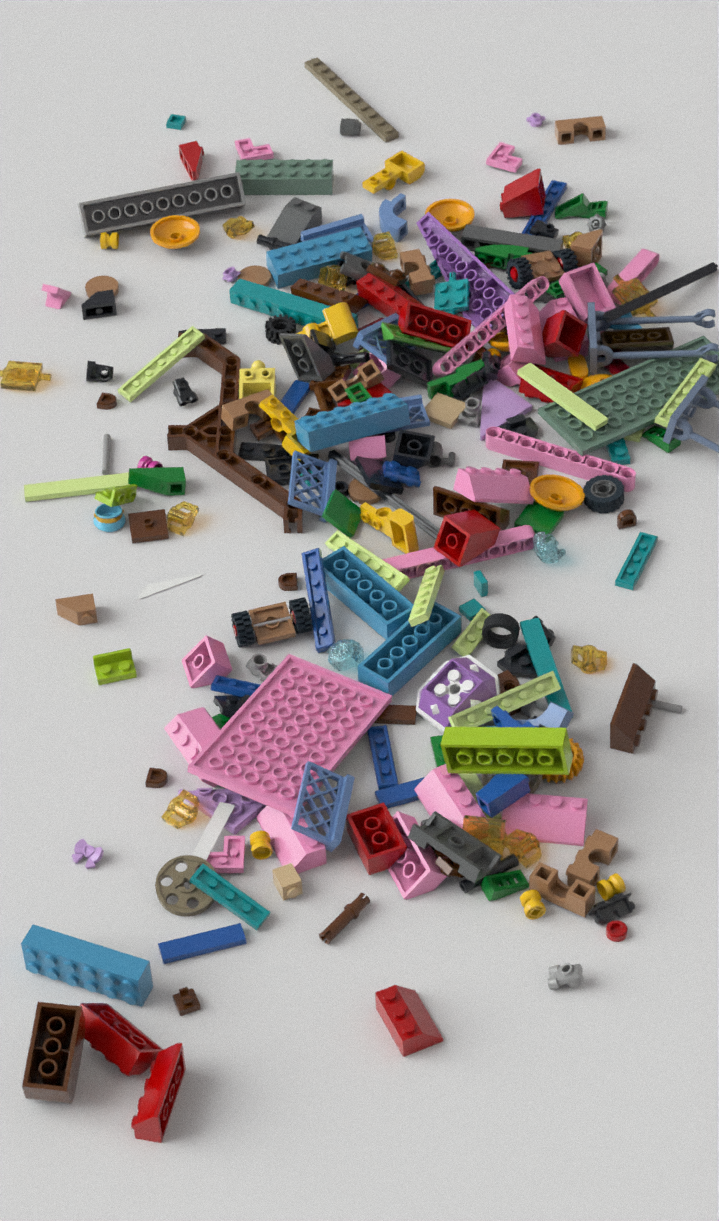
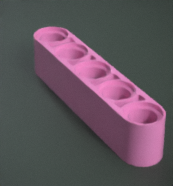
M644 248L641 249L611 282L607 290L614 303L622 305L651 273L659 262L660 255Z

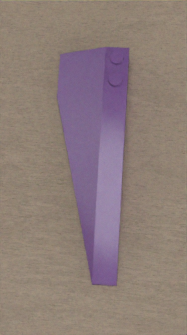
M429 212L416 223L446 282L449 281L450 272H456V280H469V310L462 311V314L466 319L472 320L471 324L475 328L508 300L510 294L515 295ZM501 313L502 318L505 320L504 314Z

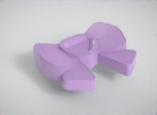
M81 839L75 845V854L72 855V858L77 864L85 856L88 858L85 867L90 869L96 866L95 863L100 861L104 850L102 847L94 848L87 844L84 839Z

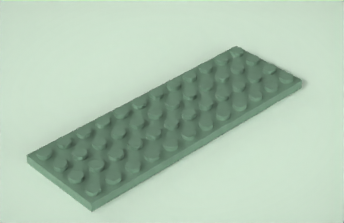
M703 335L669 351L697 350L701 346L712 342ZM709 351L706 353L707 355L718 354L719 358V351ZM651 358L574 392L576 396L608 418V423L596 431L555 401L538 408V414L581 456H584L655 424L656 416L699 361V358ZM719 361L714 363L717 364L716 369L706 384V387L711 389L715 395L719 394Z

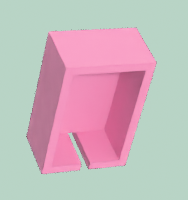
M595 263L565 272L559 279L562 290L568 298L577 318L588 324V302H595V311L608 312L616 308Z

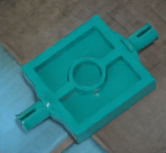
M450 272L449 281L435 283L434 309L453 315L460 311L469 310V280H456V272Z

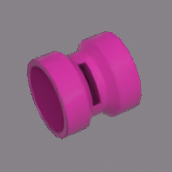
M146 455L139 460L137 468L163 467L162 463L156 460L153 461L151 457Z

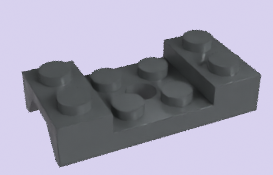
M436 811L432 813L423 826L420 827L416 823L413 824L408 836L417 846L425 849L431 845L435 850L442 852L453 862L460 865L458 872L473 883H476L497 869L502 855Z

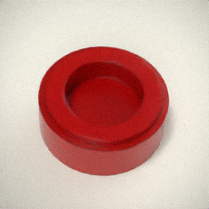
M614 920L607 924L606 936L609 940L621 942L626 939L628 928L624 922Z

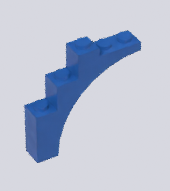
M498 706L491 709L493 721L497 727H538L532 725L529 721L522 725L519 720L513 719L506 710L503 711ZM496 774L487 785L476 793L481 810L493 818L530 792L528 774Z

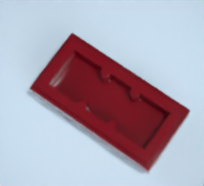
M613 359L609 365L603 366L612 375L630 368L621 359Z

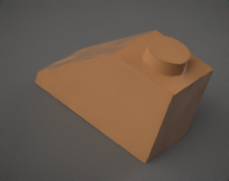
M93 593L55 599L58 616L77 625L98 623Z

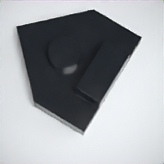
M523 414L507 418L505 425L498 426L499 428L532 438L536 437L538 433V427L531 417L525 418Z
M519 642L506 650L504 657L497 661V667L503 672L508 670L517 678L518 676H529V678L533 679L538 677L526 644L522 645Z
M245 694L243 697L235 695L214 696L213 702L216 706H219V711L223 716L231 718L249 699L250 695Z

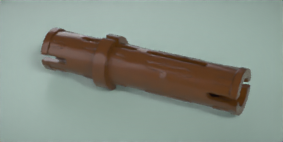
M360 893L351 904H347L344 907V911L319 934L321 941L327 939L324 943L329 944L353 919H357L359 913L370 903L369 897L365 896L364 893Z

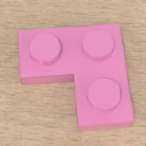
M250 138L235 141V147L241 160H268L274 158L270 144L254 147Z
M500 142L486 159V165L516 173L522 165V159L511 156L515 151V146Z
M224 836L223 852H210L206 861L213 866L216 873H244L245 836Z

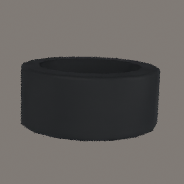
M495 613L485 619L481 635L489 646L497 649H508L517 643L520 626L512 616ZM501 627L510 631L511 634L499 635L491 629Z

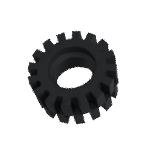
M282 314L279 317L276 315L273 318L270 317L269 321L267 320L265 324L267 340L273 344L276 342L277 345H280L282 343L279 337L281 333H296L295 320L291 316L288 318V315L282 317Z

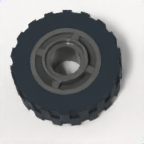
M611 475L595 476L587 481L583 487V492L585 493L584 504L593 512L601 514L614 512L624 503V485H622L618 478Z

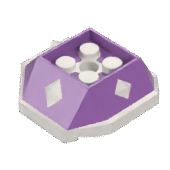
M471 655L452 658L450 661L444 662L417 690L416 712L440 732L444 733L445 727H452L448 717L500 694L498 675Z

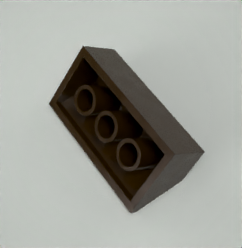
M669 327L600 331V345L611 348L613 352L669 351L674 346V340Z

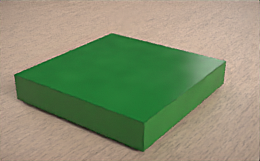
M335 489L330 495L322 518L347 537L352 538L361 520V509Z
M534 501L533 504H528L514 522V527L530 525L537 536L548 539L563 519L564 511L551 510Z

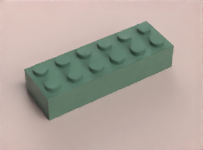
M236 160L235 173L240 172L244 195H332L333 160Z

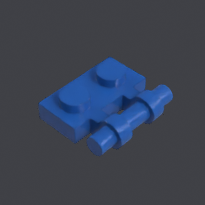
M384 461L382 466L384 477L389 478L390 481L395 483L397 481L405 483L408 487H420V474L416 468L402 466L396 461Z

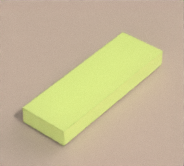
M481 608L451 648L461 656L470 655L483 639L481 635L485 619L491 614Z

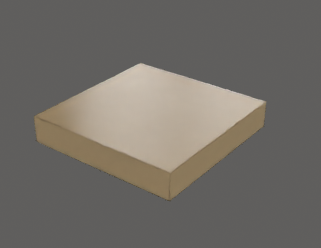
M437 393L426 405L425 410L430 422L452 429L457 423L459 414L463 413L465 409V402Z

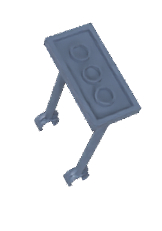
M588 302L587 329L590 375L597 374V367L607 366L613 359L697 357L712 363L719 361L718 354H706L709 351H719V345L716 343H709L697 350L613 352L607 346L597 345L600 343V331H606L611 325L695 323L704 328L715 327V320H703L706 316H716L713 309H704L693 316L623 317L606 323L602 320L605 312L595 311V302Z
M702 374L671 415L663 441L667 444H670L673 438L681 441L692 439L719 453V445L693 432L692 426L688 422V418L694 416L697 406L704 409L712 407L719 409V401L715 393L706 387L709 377Z

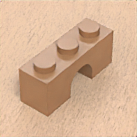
M594 116L556 120L555 136L558 145L574 143V137L577 135L587 136L590 142L605 140L606 126L603 117Z
M420 249L400 252V267L405 276L409 275L411 291L416 296L433 293L435 278L434 275H431L430 266L426 265L425 255L421 254Z
M372 359L357 368L358 373L348 381L340 379L327 388L337 404L349 398L345 392L346 388L361 382L365 389H369L385 380Z
M267 389L222 405L221 419L232 431L248 426L249 414L258 415L261 419L269 416L259 407V404L262 400L272 395V393Z
M598 829L594 831L592 836L589 835L585 841L584 848L577 852L574 863L569 864L565 874L567 876V885L572 886L576 879H579L595 887L599 881L600 867L593 863L600 862L609 866L618 852L619 838Z
M539 862L529 876V890L539 891L541 898L584 918L595 904L596 887L579 879H576L572 886H568L559 879L557 869Z

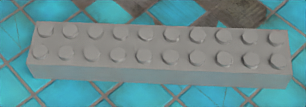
M240 172L81 202L77 206L84 237L99 235L101 232L110 233L151 225L161 218L172 215L192 217L243 207L246 205Z

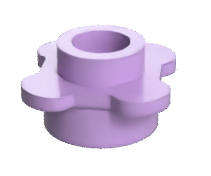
M532 113L530 117L526 118V121L532 127H540L542 121L545 120V116H541L539 113Z
M230 267L223 272L224 276L222 279L227 280V282H233L241 272L236 271L235 267Z

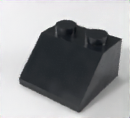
M399 430L393 461L398 462L402 466H411L416 469L429 464L435 436Z

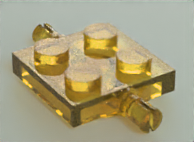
M619 274L613 277V280L619 286L615 287L612 293L622 304L649 292L637 277L629 281H624ZM655 300L632 311L631 314L634 317L639 314H645L647 317H656L650 308L654 307L658 301Z
M8 361L7 366L0 370V377H2L0 385L1 389L35 391L41 380L51 381L52 375L42 373V363Z
M464 816L462 829L502 855L500 860L503 859L506 845L519 846V838L507 837L505 830L506 820Z

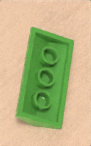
M381 323L383 339L386 341L390 339L399 344L444 354L452 349L403 334L398 325Z

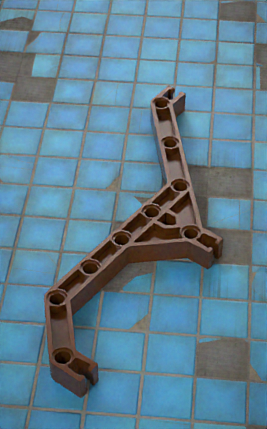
M204 334L205 339L184 357H197L222 374L219 405L188 425H168V450L189 451L283 518L284 533H291L289 523H297V533H303V509L288 504L289 491L235 454L237 430L232 431L221 419L222 405L239 399L241 360L236 354ZM294 496L295 500L302 502L299 498Z

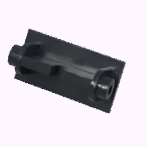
M475 371L466 377L468 384L463 379L453 386L451 391L454 396L452 398L464 401L472 393L482 390L484 385L489 382L482 379L483 374L481 371Z
M620 893L612 897L610 902L605 903V901H601L595 904L589 916L595 914V923L597 925H604L616 919L613 914L614 911L618 918L632 913L635 905L632 901L629 902L628 900L632 894L624 895Z

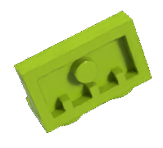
M131 484L104 489L103 491L96 492L95 499L110 507L134 502L136 497L137 485Z
M130 648L93 656L98 685L137 678Z

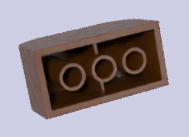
M46 1002L37 1003L22 1083L26 1099L70 1104L73 1102L85 1038V1017L82 1006Z

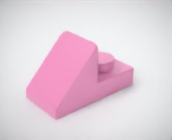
M46 284L42 286V291L47 292L45 304L47 307L61 309L71 296V292L59 287Z

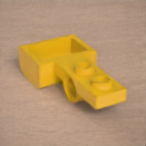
M401 150L385 160L384 169L363 181L362 188L375 194L383 188L386 190L393 189L397 179L410 185L422 177L425 171V163Z
M341 302L322 311L325 322L307 324L303 327V331L295 333L306 334L309 337L310 330L315 329L329 334L330 339H333L335 345H339L356 338L358 329L348 304Z
M273 394L262 400L259 407L272 418L271 425L273 429L277 432L284 430L287 433L282 442V447L291 456L294 451L306 455L311 454L312 452L308 451L297 441L294 421L299 419Z
M366 502L360 505L363 522L389 536L392 540V546L406 554L419 550L412 514L401 508L392 512L388 507L376 509Z

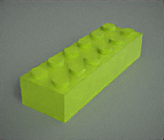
M445 727L440 744L448 773L569 775L573 759L567 728Z

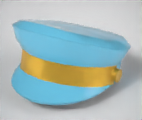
M101 504L95 509L94 525L105 532L118 531L126 522L125 515L123 514L124 510L121 506L110 507L106 504Z

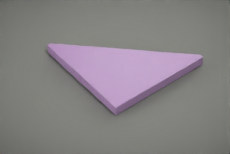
M497 380L488 381L489 383L484 385L480 427L481 441L486 439L487 428L505 425L507 418L520 414L525 415L532 410L530 403Z
M197 788L194 791L180 789L178 791L181 798L209 818H212L220 802L235 805L224 826L233 835L255 819L266 807L262 803L226 788Z

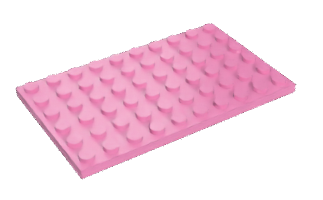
M288 654L188 765V772L294 817L306 763L310 761L333 772L392 702V695ZM310 769L313 779L319 778L318 774ZM322 781L316 783L319 788L323 785ZM311 785L306 787L310 796L315 794Z

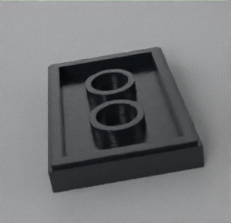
M389 339L386 342L387 369L424 387H427V382L433 381L432 359Z
M319 453L309 454V456L319 459ZM292 456L265 458L266 476L280 486L290 485ZM298 460L302 465L305 464L303 460ZM314 465L318 471L321 470L320 466ZM313 477V479H317V482H321L317 477Z
M356 456L354 462L369 489L402 495L404 491L402 484L398 481L396 483L392 482L389 478L384 477L382 467L384 461Z

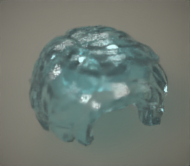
M545 532L536 533L533 538V550L537 557L546 564L559 562L566 554V550L558 549L559 543L552 534L544 535Z
M353 639L338 640L327 651L329 654L328 662L338 671H345L353 667L358 669L357 666L364 660L363 647Z

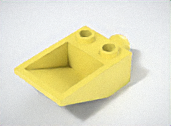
M256 360L252 363L251 368L240 369L239 399L267 389L276 397L275 368H265L264 362Z

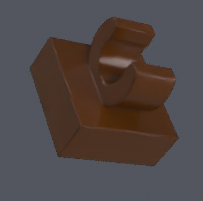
M188 987L179 989V993L172 995L180 1016L201 1010L193 988L188 990Z

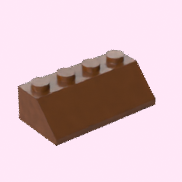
M299 279L290 287L292 295L328 306L346 302L351 313L354 314L368 303L367 299L356 294L305 279Z
M438 486L433 487V515L444 518L445 515L476 510L501 528L500 531L505 530L510 524V510L487 502H474L460 493Z
M635 663L632 664L610 722V748L632 754L635 747L640 745L642 737L640 733L646 729V717L651 715L653 708L651 703L656 701L658 689H655L656 681Z

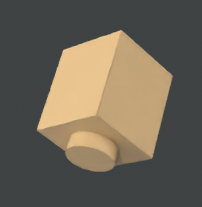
M292 863L272 870L273 883L283 901L303 894L302 880Z

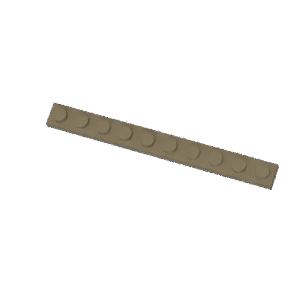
M318 57L305 62V68L385 143L399 138V132Z

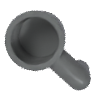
M341 119L340 134L360 135L361 122H359V119Z
M434 441L430 462L427 466L431 468L440 467L442 464L454 466L456 454L450 452L448 458L443 457L442 445Z

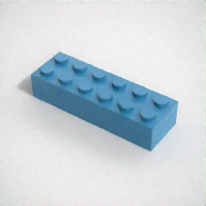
M361 227L267 251L266 266L279 289L293 285L299 279L309 281L334 274L332 267L337 265L339 261H345L340 258L341 251L372 262L373 250Z
M386 393L383 397L369 398L361 403L354 402L350 406L336 407L328 412L321 411L314 416H303L294 422L297 441L308 451L314 452L410 425L408 404L395 394Z
M345 546L322 558L327 590L385 640L409 620L414 604Z
M435 602L429 620L413 627L409 621H406L357 666L358 682L393 696L462 632L461 616Z
M32 924L21 942L26 970L33 974L38 973L52 980H60L71 986L85 988L90 992H97L111 999L116 998L130 1005L143 1007L153 989L150 961L34 924Z

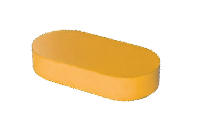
M580 354L578 357H568L570 375L582 379L588 377L585 357Z

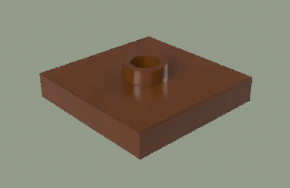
M165 509L128 514L132 543L169 539Z

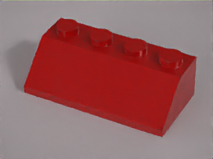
M368 273L356 281L358 295L367 299L368 304L386 317L394 313L399 315L400 309L407 301L423 305L398 286L395 287L372 273Z
M407 301L400 309L398 321L399 328L403 334L453 348L470 333L472 323L470 319L411 301Z
M80 1003L79 1006H82L85 1017L84 1039L90 1043L91 1048L100 1051L105 1055L104 1058L108 1062L117 1065L120 1068L119 1071L126 1076L141 1075L151 1067V1063L153 1060H156L158 1052L163 1050L160 1046L109 1004Z
M176 1043L159 1051L156 1060H153L151 1063L150 1078L145 1080L144 1096L139 1098L137 1116H133L131 1122L135 1139L162 1143L186 1071L182 1043Z

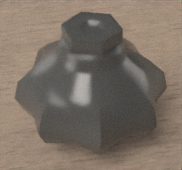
M596 214L590 217L587 225L589 232L598 229L604 232L607 224L604 217Z

